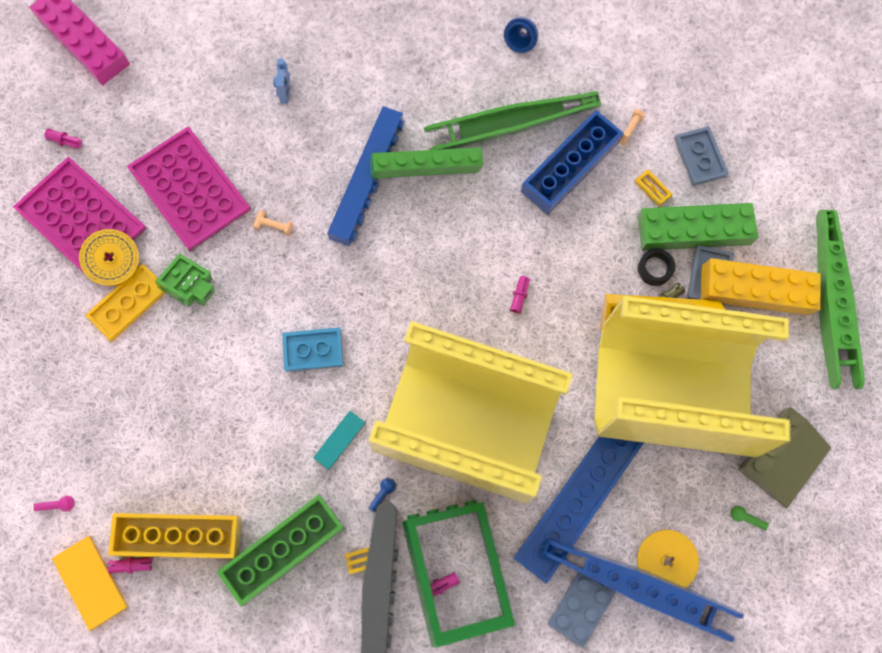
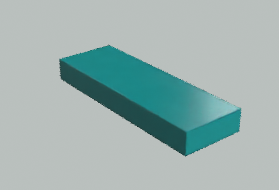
M349 411L313 458L330 470L366 422Z

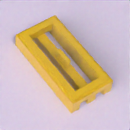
M649 169L634 181L658 207L662 206L663 203L673 196V193ZM646 175H647V176L658 186V188L666 195L665 197L657 190V188H656L653 184H651V183L645 178Z
M369 547L345 554L349 574L365 570L366 566L353 569L352 565L367 561V557L353 561L350 560V557L368 552Z

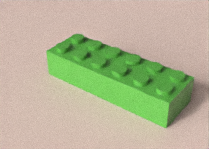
M753 203L642 208L637 216L642 251L655 248L663 250L695 248L697 245L705 247L752 245L758 239Z
M319 494L223 566L217 573L238 604L246 606L337 536L345 527Z

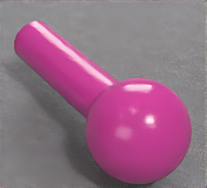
M63 496L59 501L34 503V512L52 509L68 512L73 509L75 501L71 496Z

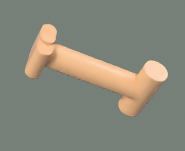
M634 109L632 120L620 140L622 146L627 144L638 122H642L645 113L641 110Z
M259 210L252 226L253 228L259 230L262 224L282 230L285 235L290 236L294 227L292 222L288 221L287 224L264 218L266 212Z

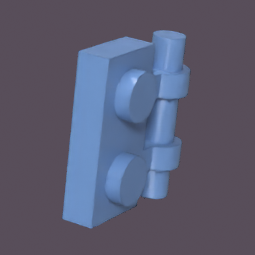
M279 58L276 64L278 70L277 77L274 76L273 86L276 88V96L279 97L280 102L288 104L290 73L287 63L284 59Z

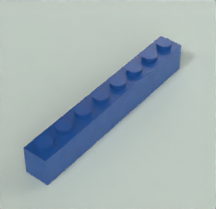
M382 106L327 232L330 240L350 246L352 241H356L358 236L357 228L359 225L362 226L365 215H363L365 209L370 208L372 203L371 195L377 192L379 183H377L379 178L371 179L370 157L372 153L392 152V146L397 145L399 136H397L399 130L402 131L405 126L402 112Z

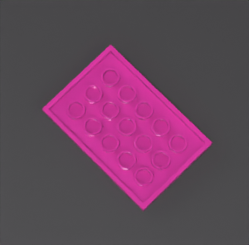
M189 126L127 166L189 252L251 210V207Z
M69 156L13 206L17 212L82 272L79 253L82 244L91 234L104 229H114L127 234L134 241L147 229L141 221ZM106 254L105 261L109 260L110 262H112L114 260L112 258L114 254Z

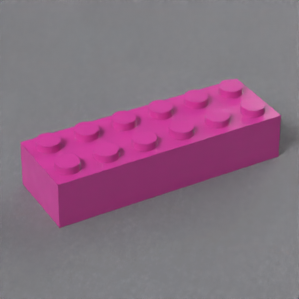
M37 0L29 6L38 21L102 86L130 65L125 54L72 0Z

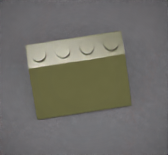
M792 407L783 410L777 417L789 420L790 441L759 457L748 456L738 469V471L786 509L831 449L830 445L811 423Z

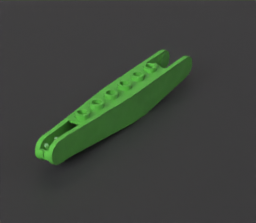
M593 91L585 94L497 107L424 127V131L430 133L447 128L451 142L433 146L429 150L453 149L519 133L568 116L596 109L602 105L598 91ZM581 103L579 107L564 111L563 104ZM459 125L462 140L458 141L455 140L452 128Z
M819 210L816 216L817 272L821 273L819 319L829 384L832 389L840 387V366L850 367L853 387L860 390L864 387L865 376L855 298L838 212L836 210ZM838 349H847L848 360H839Z

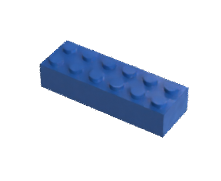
M595 110L523 182L521 192L549 215L620 143L624 132Z

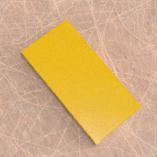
M141 264L129 280L119 284L85 316L110 342H113L166 293L158 289L155 282L158 278L144 264Z
M87 536L52 558L89 631H92L128 608L112 575L108 573L107 566L91 536Z

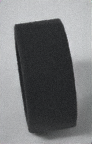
M655 248L643 254L638 263L637 271L645 283L652 286H660L668 282L673 276L676 264L669 252ZM653 257L662 259L667 265L666 274L662 277L650 275L646 270V262Z

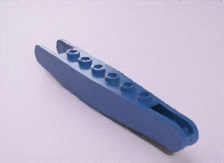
M548 538L542 552L548 558L558 561L642 605L730 642H734L735 637L724 630L711 626L713 617L718 609L739 619L744 617L742 612L651 572L567 545L552 538ZM567 553L587 558L584 567L567 559ZM706 604L710 605L705 621L701 622L700 618Z

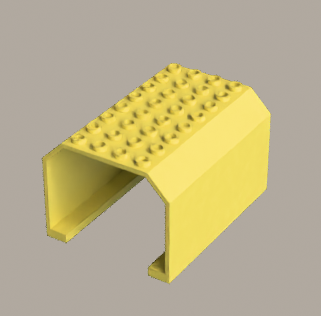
M624 296L604 322L599 344L594 415L597 436L750 457H759L789 442V420L751 415V366L757 347L767 339L786 341L789 338V319Z
M411 321L404 339L405 343L411 344L406 364L385 423L376 420L369 438L372 451L528 504L536 497L542 478L541 475L535 474L554 410L560 394H567L573 373Z

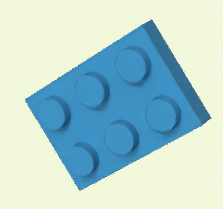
M340 327L282 333L285 372L343 366Z

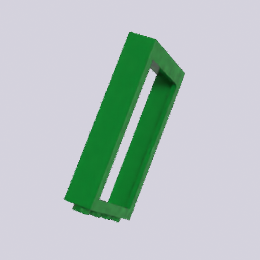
M476 500L465 502V506L459 508L455 504L447 506L446 511L439 512L438 509L427 511L425 516L420 517L419 513L407 516L408 520L403 521L402 525L431 648H438L515 626L484 502L477 503ZM476 512L502 616L441 632L416 526Z

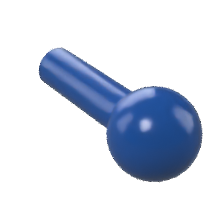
M385 478L381 481V490L368 509L375 513L378 505L382 503L386 495L395 490L396 483L393 479Z

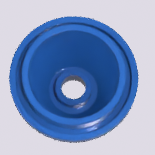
M517 17L509 21L505 26L504 40L511 50L517 53H526L531 51L537 44L539 33L537 26L532 20L526 17ZM522 29H525L527 34L523 33Z

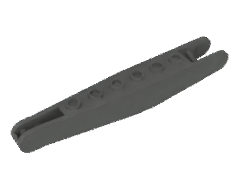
M383 502L378 505L374 518L362 585L361 653H386L387 648H391L392 635H388V627L393 625V613H390V604L394 605L395 592L391 591L392 583H396L397 570H393V564L398 560V549H395L397 509L389 502Z

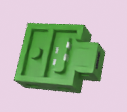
M180 253L155 281L158 289L188 307L194 301L204 306L215 292L213 285L209 283L212 280L211 272Z

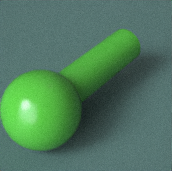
M734 506L731 509L730 514L733 520L737 522L744 520L765 531L767 530L769 523L748 514L744 507Z

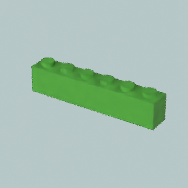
M481 147L372 153L369 160L371 179L476 173L484 165Z

